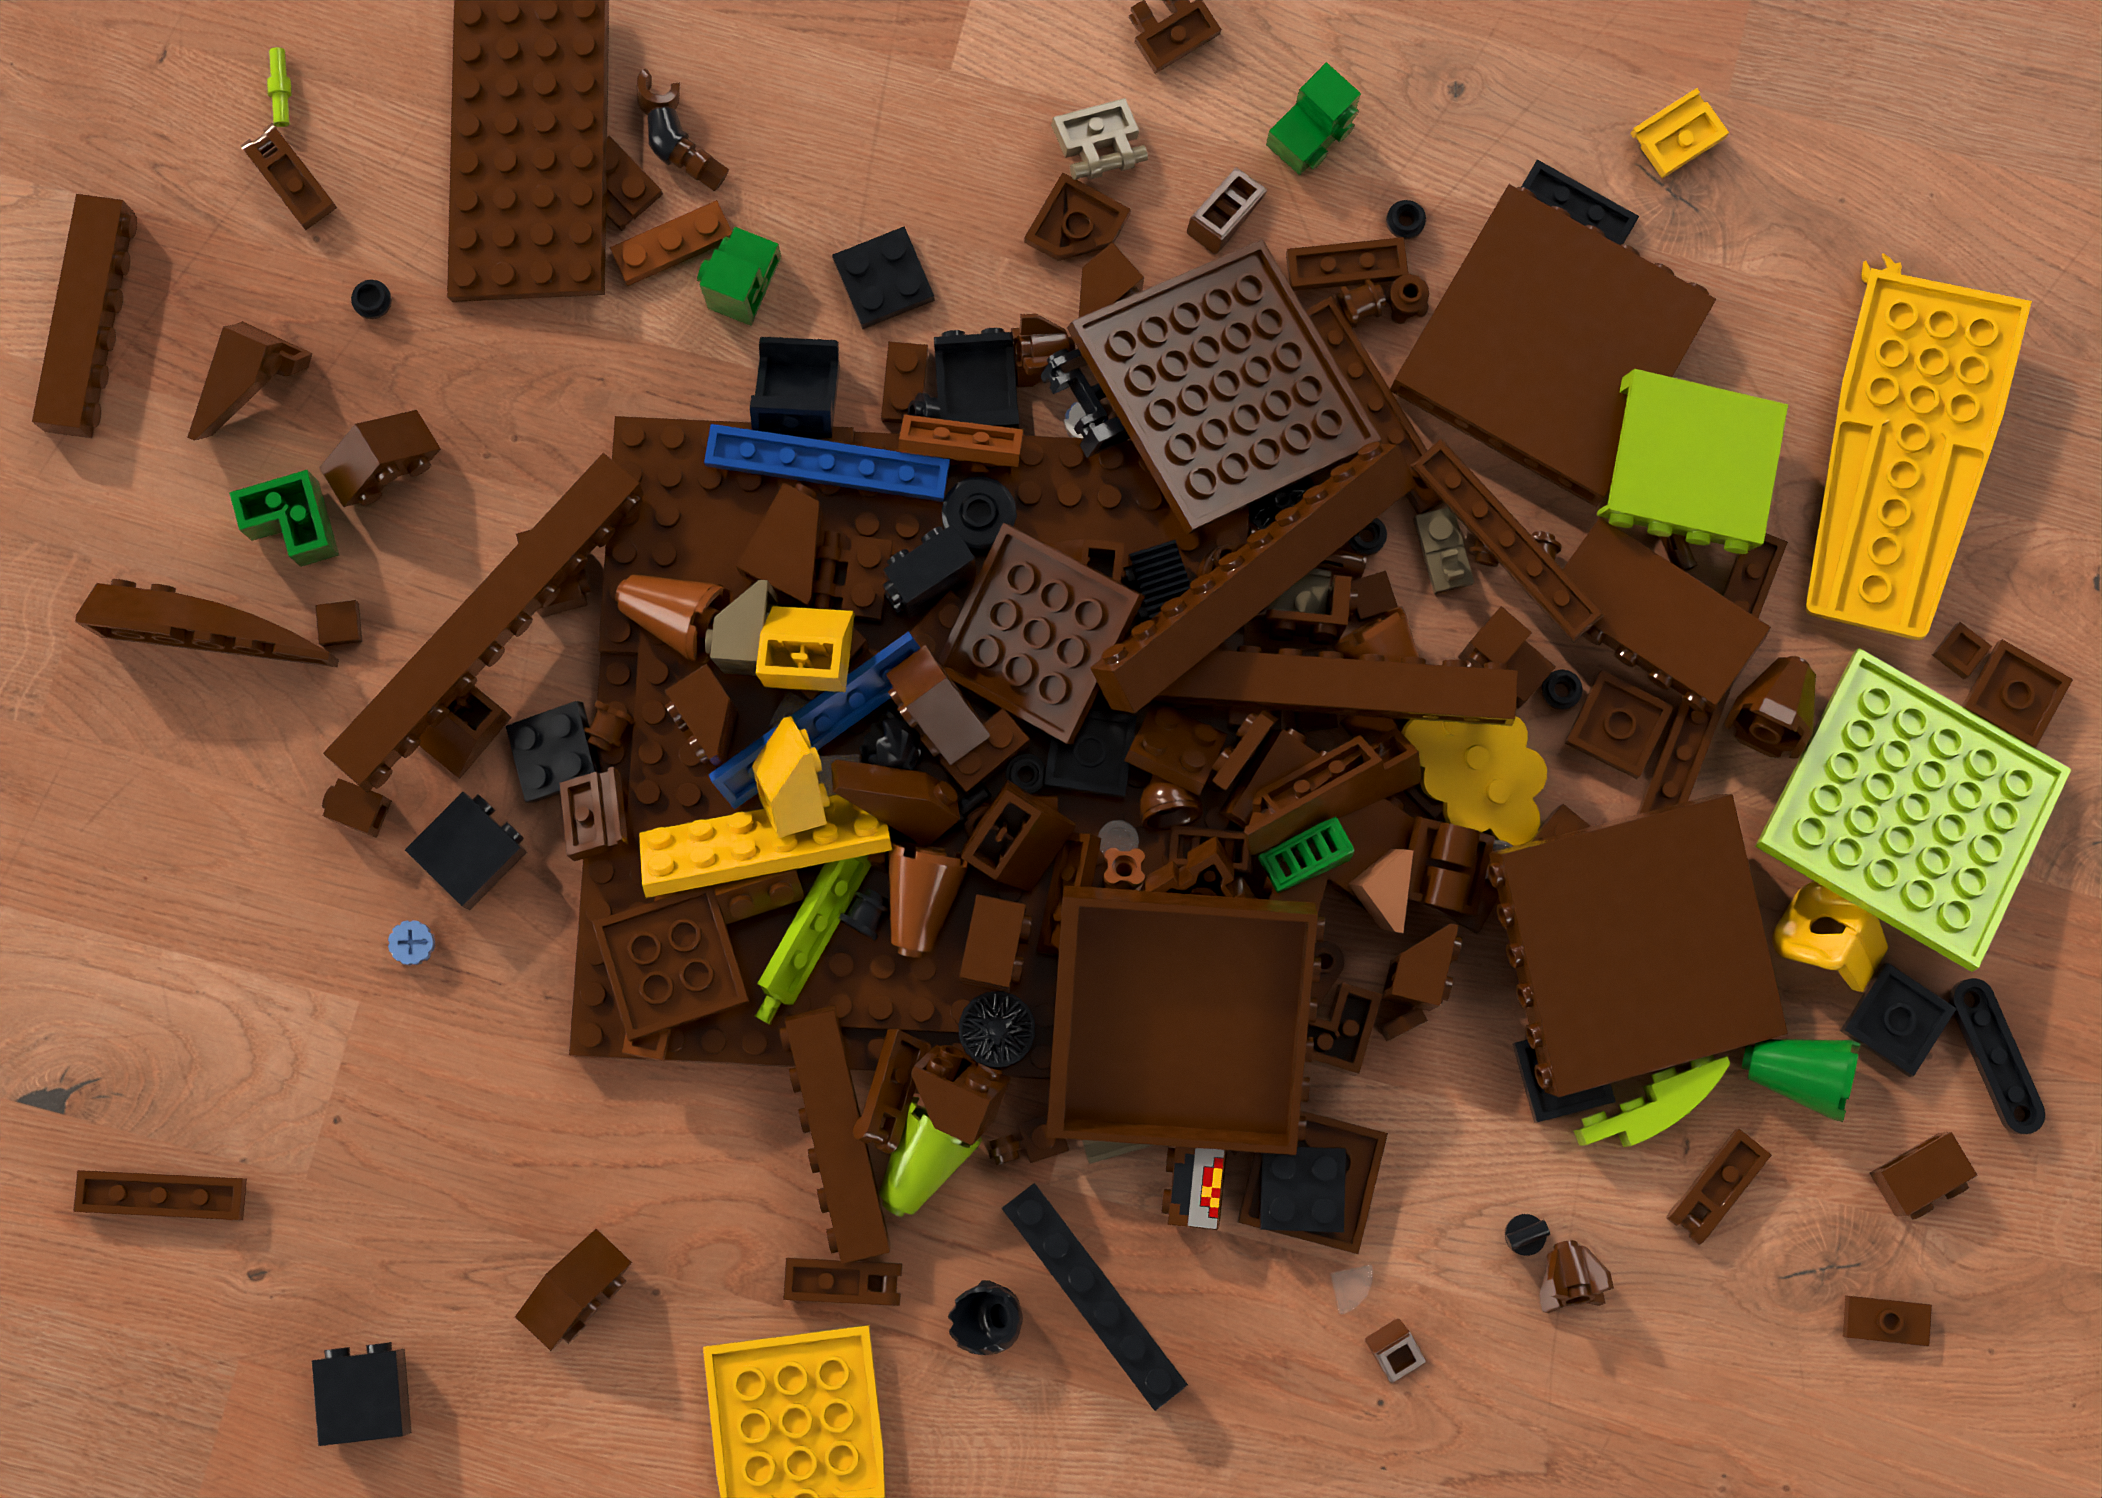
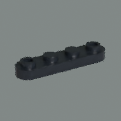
M1977 978L1966 979L1956 983L1950 991L1949 1003L1957 1008L1954 1016L2002 1125L2011 1133L2019 1135L2038 1131L2045 1121V1108L1992 988L1985 981ZM1967 992L1971 993L1975 998V1003L1972 1007L1967 1006L1964 1002V996ZM2018 1106L2025 1112V1117L2021 1122L2014 1116V1111Z

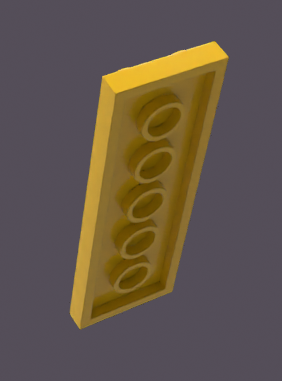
M839 795L828 796L830 806L824 808L827 824L781 838L778 837L765 809L737 812L733 815L696 820L692 823L666 828L659 827L639 833L642 887L645 897L648 898L891 851L888 824Z

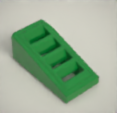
M1335 816L1259 855L1258 859L1278 894L1349 862L1354 854V848L1338 818ZM1325 837L1329 839L1335 851L1334 853L1331 852L1329 846L1327 845L1324 839ZM1314 843L1322 859L1316 861L1308 846L1309 844ZM1298 850L1306 865L1305 868H1300L1292 852ZM1283 857L1292 875L1286 877L1276 859Z

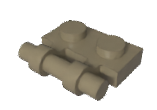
M1125 98L1053 117L1051 126L1065 158L1078 154L1082 158V162L1070 165L1071 176L1074 180L1087 177L1089 180L1102 177L1103 172L1117 168L1125 171L1134 168L1135 163L1148 160V153L1144 145L1131 148L1128 142L1137 139L1139 128ZM1108 146L1113 147L1115 153L1099 157L1096 152L1097 149Z

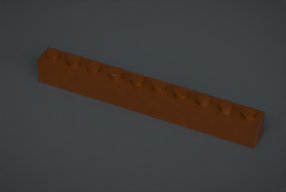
M1375 441L1362 446L1354 459L1333 469L1330 473V478L1321 485L1308 489L1303 494V499L1296 505L1279 512L1275 516L1276 521L1271 525L1251 534L1247 538L1248 543L1242 548L1222 557L1218 562L1219 566L1213 571L1193 580L1190 584V589L1184 594L1164 603L1161 607V612L1155 617L1135 626L1131 631L1132 635L1121 644H1116L1106 649L1101 655L1102 659L1090 667L1111 709L1136 713L1416 486V482L1399 445L1380 444V442Z
M602 453L323 754L367 793L373 787L378 789L385 784L392 775V766L401 757L407 758L418 748L421 743L419 737L429 726L434 728L445 719L449 713V708L447 707L458 695L463 697L472 690L477 682L476 676L486 665L488 667L493 666L505 652L504 645L514 635L519 637L529 628L533 621L531 616L541 605L544 607L550 605L560 593L561 589L559 586L569 575L575 577L587 564L588 558L586 557L596 546L599 548L603 547L615 533L614 527L624 516L629 518L639 509L642 504L641 497L644 495L640 483L605 453Z
M1219 645L1151 700L1152 702L1512 726L1516 715L1518 670H1508V664L1498 662L1484 663V668L1467 667L1466 661L1453 659L1443 660L1442 665L1426 664V659L1420 657H1403L1401 662H1386L1384 656L1377 654L1360 655V660L1343 659V653L1334 651L1319 652V657L1302 656L1303 651L1298 649L1284 648L1279 649L1278 654L1262 653V649L1255 646H1238L1237 651H1222Z

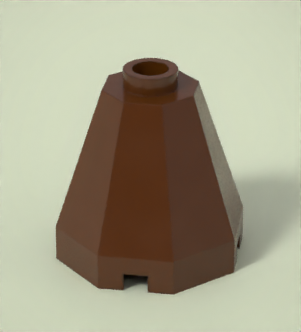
M1798 656L1778 657L1737 697L1726 717L1724 725L1729 730L1732 724L1735 726L1737 732L1734 737L1739 743L1769 757L1780 758L1783 751H1792L1789 758H1799L1813 733L1816 674L1810 668L1809 663Z

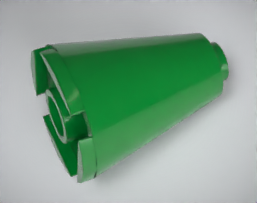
M1768 1039L1755 1043V1047L1746 1045L1741 1069L1749 1070L1747 1079L1827 1118L1843 1122L1846 1110H1844L1846 1099L1850 1097L1859 1056L1857 1053L1861 1043L1852 1040Z

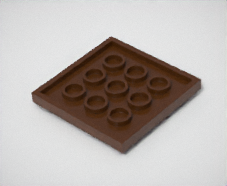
M1003 523L938 658V662L953 681L1066 744H1073L1100 689L1090 667L1102 659L1101 655L1106 649L1123 642L1145 596L1022 530Z

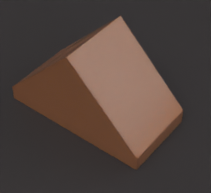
M1390 849L1348 883L1381 930L1403 933L1414 852L1412 850Z

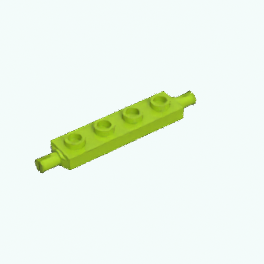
M868 855L824 864L757 983L767 996L755 1017L770 1025L781 1003L794 1004L840 922V919H838L840 914L846 912L855 896V892L860 887L871 867L867 860Z

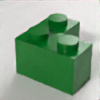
M1326 62L1299 89L1296 104L1269 130L1266 146L1299 176L1308 167L1314 170L1328 155L1329 152L1326 149L1335 140L1341 143L1354 129L1355 124L1352 122L1359 113L1357 106L1361 93Z
M734 227L730 238L725 236L719 249H715L711 259H705L699 269L697 281L700 282L699 285L707 308L752 326L782 257L779 244Z
M308 470L229 492L239 530L251 541L282 532L289 557L300 567L339 556L320 483Z

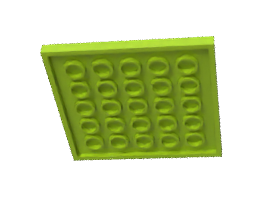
M1858 648L1845 668L1755 847L1973 972L1981 965L2072 769Z

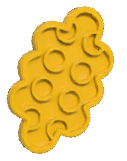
M1515 716L1512 726L1410 719L1404 725L1401 733L1419 751L1421 788L1428 797L1443 802V815L1447 823L1474 829L1481 833L1488 830L1492 836H1495L1496 841L1505 845L1515 846L1530 842L1540 827V812L1533 797L1544 788L1547 780V766L1544 759L1536 751L1526 748L1528 731L1525 723L1519 717Z

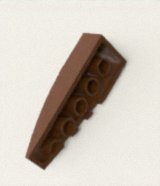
M112 579L111 585L96 583L77 612L75 619L77 624L100 638L338 667L339 659L330 652L298 634L261 617L218 602L175 593L176 588L162 584H151V589L136 588L135 582L122 579Z

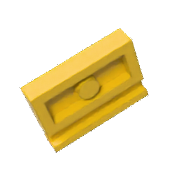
M1698 88L1637 125L1630 133L1641 144V150L1662 179L1726 139L1729 131L1709 103L1703 101L1699 95L1700 91Z

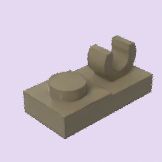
M1449 508L1416 515L1413 521L1434 594L1473 585L1474 579L1456 516Z

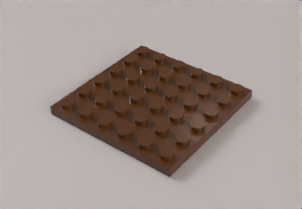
M1260 240L1078 318L1067 327L1186 535L1357 455L1358 450L1368 443L1381 441L1376 429L1264 240Z

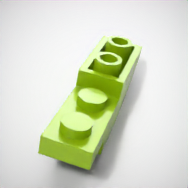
M1714 1055L1689 1061L1692 1068L1679 1073L1676 1072L1675 1067H1670L1652 1074L1654 1082L1643 1086L1649 1102L1645 1103L1643 1096L1620 1104L1622 1112L1607 1117L1605 1111H1601L1581 1119L1584 1127L1573 1130L1579 1146L1589 1145L1618 1134L1623 1147H1628L1647 1140L1669 1128L1690 1113L1716 1086L1730 1065L1728 1056L1715 1059Z

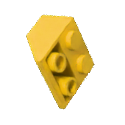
M772 606L760 633L756 675L763 686L846 692L854 611Z
M792 716L783 718L752 764L760 801L779 838L827 824L824 808L830 806L826 788L823 782L819 783L817 772L822 771L821 761L816 748H811L806 729L799 730Z

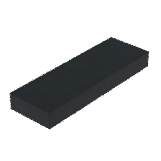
M1538 159L1521 186L1533 192L1539 201L1548 206H1558L1566 210L1572 219L1584 226L1592 225L1597 227L1605 234L1606 238L1619 245L1624 244L1639 218L1637 214Z

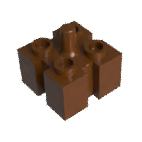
M1216 836L1187 852L1188 864L1178 868L1175 862L1171 861L1145 877V891L1257 899L1242 876L1234 880L1233 862Z

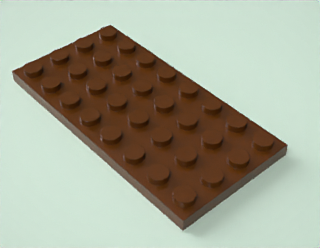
M454 0L447 298L452 302L605 295L609 0Z

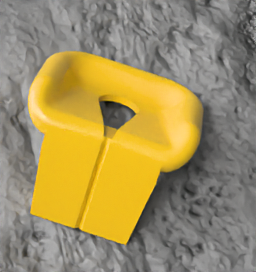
M1815 881L1804 885L1797 891L1772 935L1773 947L1780 956L1828 970H1837L1850 988L1859 992L1864 991L1875 972L1874 969L1878 967L1889 948L1879 919ZM1829 917L1845 925L1846 928L1842 934H1815L1811 932V926L1817 919Z

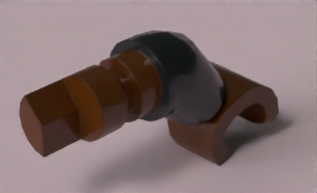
M643 69L637 77V101L640 109L648 115L649 146L654 154L665 164L670 165L673 163L678 168L685 166V172L716 191L725 180L729 169L703 149L696 151V145L688 139L689 135L682 130L675 110L680 99V83H671V89L665 95H655L649 91L652 87V76L647 69Z

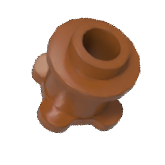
M1117 848L1108 849L1104 854V860L1108 864L1103 876L1104 888L1141 891L1145 880V875L1141 871V865L1145 861L1143 851L1137 848L1131 851H1119Z

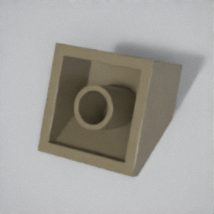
M758 580L714 617L713 629H707L705 651L710 654L711 660L724 674L757 676L756 665L760 633L772 606L779 607L780 597L768 580Z

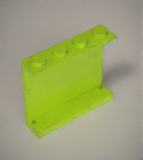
M1634 369L1622 377L1620 393L1628 395L1608 505L1599 509L1597 516L1608 518L1609 524L1616 527L1631 528L1633 524L1648 527L1647 532L1656 536L1669 537L1672 533L1686 536V542L1695 545H1709L1710 542L1722 544L1725 551L1736 554H1747L1748 550L1750 551L1763 545L1788 404Z

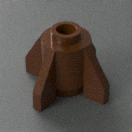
M1036 313L1020 314V327L1011 328L1018 364L1016 386L1033 387L1042 381L1040 376L1048 365L1047 359L1051 355L1065 348L1069 352L1076 349L1075 342L1071 336H1068L1066 329Z
M1569 1240L1555 1244L1553 1246L1554 1251H1551L1546 1256L1548 1263L1539 1295L1542 1311L1550 1313L1563 1308L1564 1305L1572 1306L1587 1303L1601 1306L1606 1304L1603 1292L1614 1288L1610 1271L1586 1246H1579L1577 1241Z

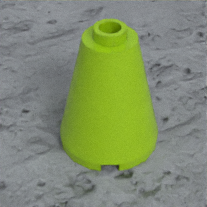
M913 1097L900 1143L896 1150L891 1153L879 1190V1195L884 1200L882 1206L899 1217H903L905 1213L914 1214L978 1148L982 1141L980 1136L973 1145H970L935 1129L926 1108L917 1105L919 1097Z

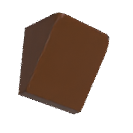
M1400 1319L1393 1320L1365 1338L1366 1344L1391 1384L1426 1362L1410 1331Z

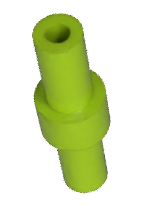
M275 47L269 50L271 77L267 78L268 96L272 98L274 126L287 127L290 125L288 98L292 96L291 79L287 77L285 49Z

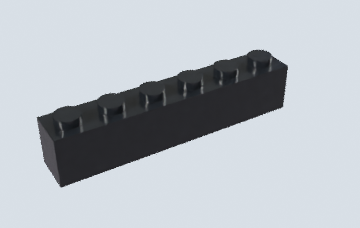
M1035 1183L1002 1207V1210L1154 1411L1188 1386Z

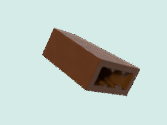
M783 483L738 561L736 568L741 576L754 583L758 580H768L778 596L800 608L812 609L815 599L813 591L814 581H816L817 553L820 542L822 509L820 502L816 500L818 495L814 491L798 483L794 488Z

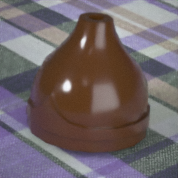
M1153 774L1141 796L1140 817L1145 828L1151 830H1170L1172 826L1184 827L1197 821L1203 814V806L1197 794Z

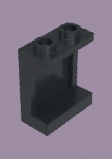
M986 328L981 331V334L965 335L964 331L950 330L943 332L942 336L934 337L937 393L940 405L939 419L1019 429L1013 332H1005L1002 328Z
M760 337V360L755 395H751L750 401L752 430L789 436L832 438L840 370L839 342L823 339Z

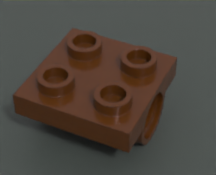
M1416 817L1408 850L1414 851L1408 899L1476 916L1490 861L1489 853L1492 852L1495 836L1454 824Z

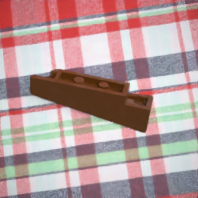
M1397 727L1390 729L1371 745L1359 735L1257 791L1252 803L1253 813L1250 824L1244 830L1248 851L1255 855L1283 843L1335 816L1337 818L1343 817L1418 784L1421 781L1419 751Z

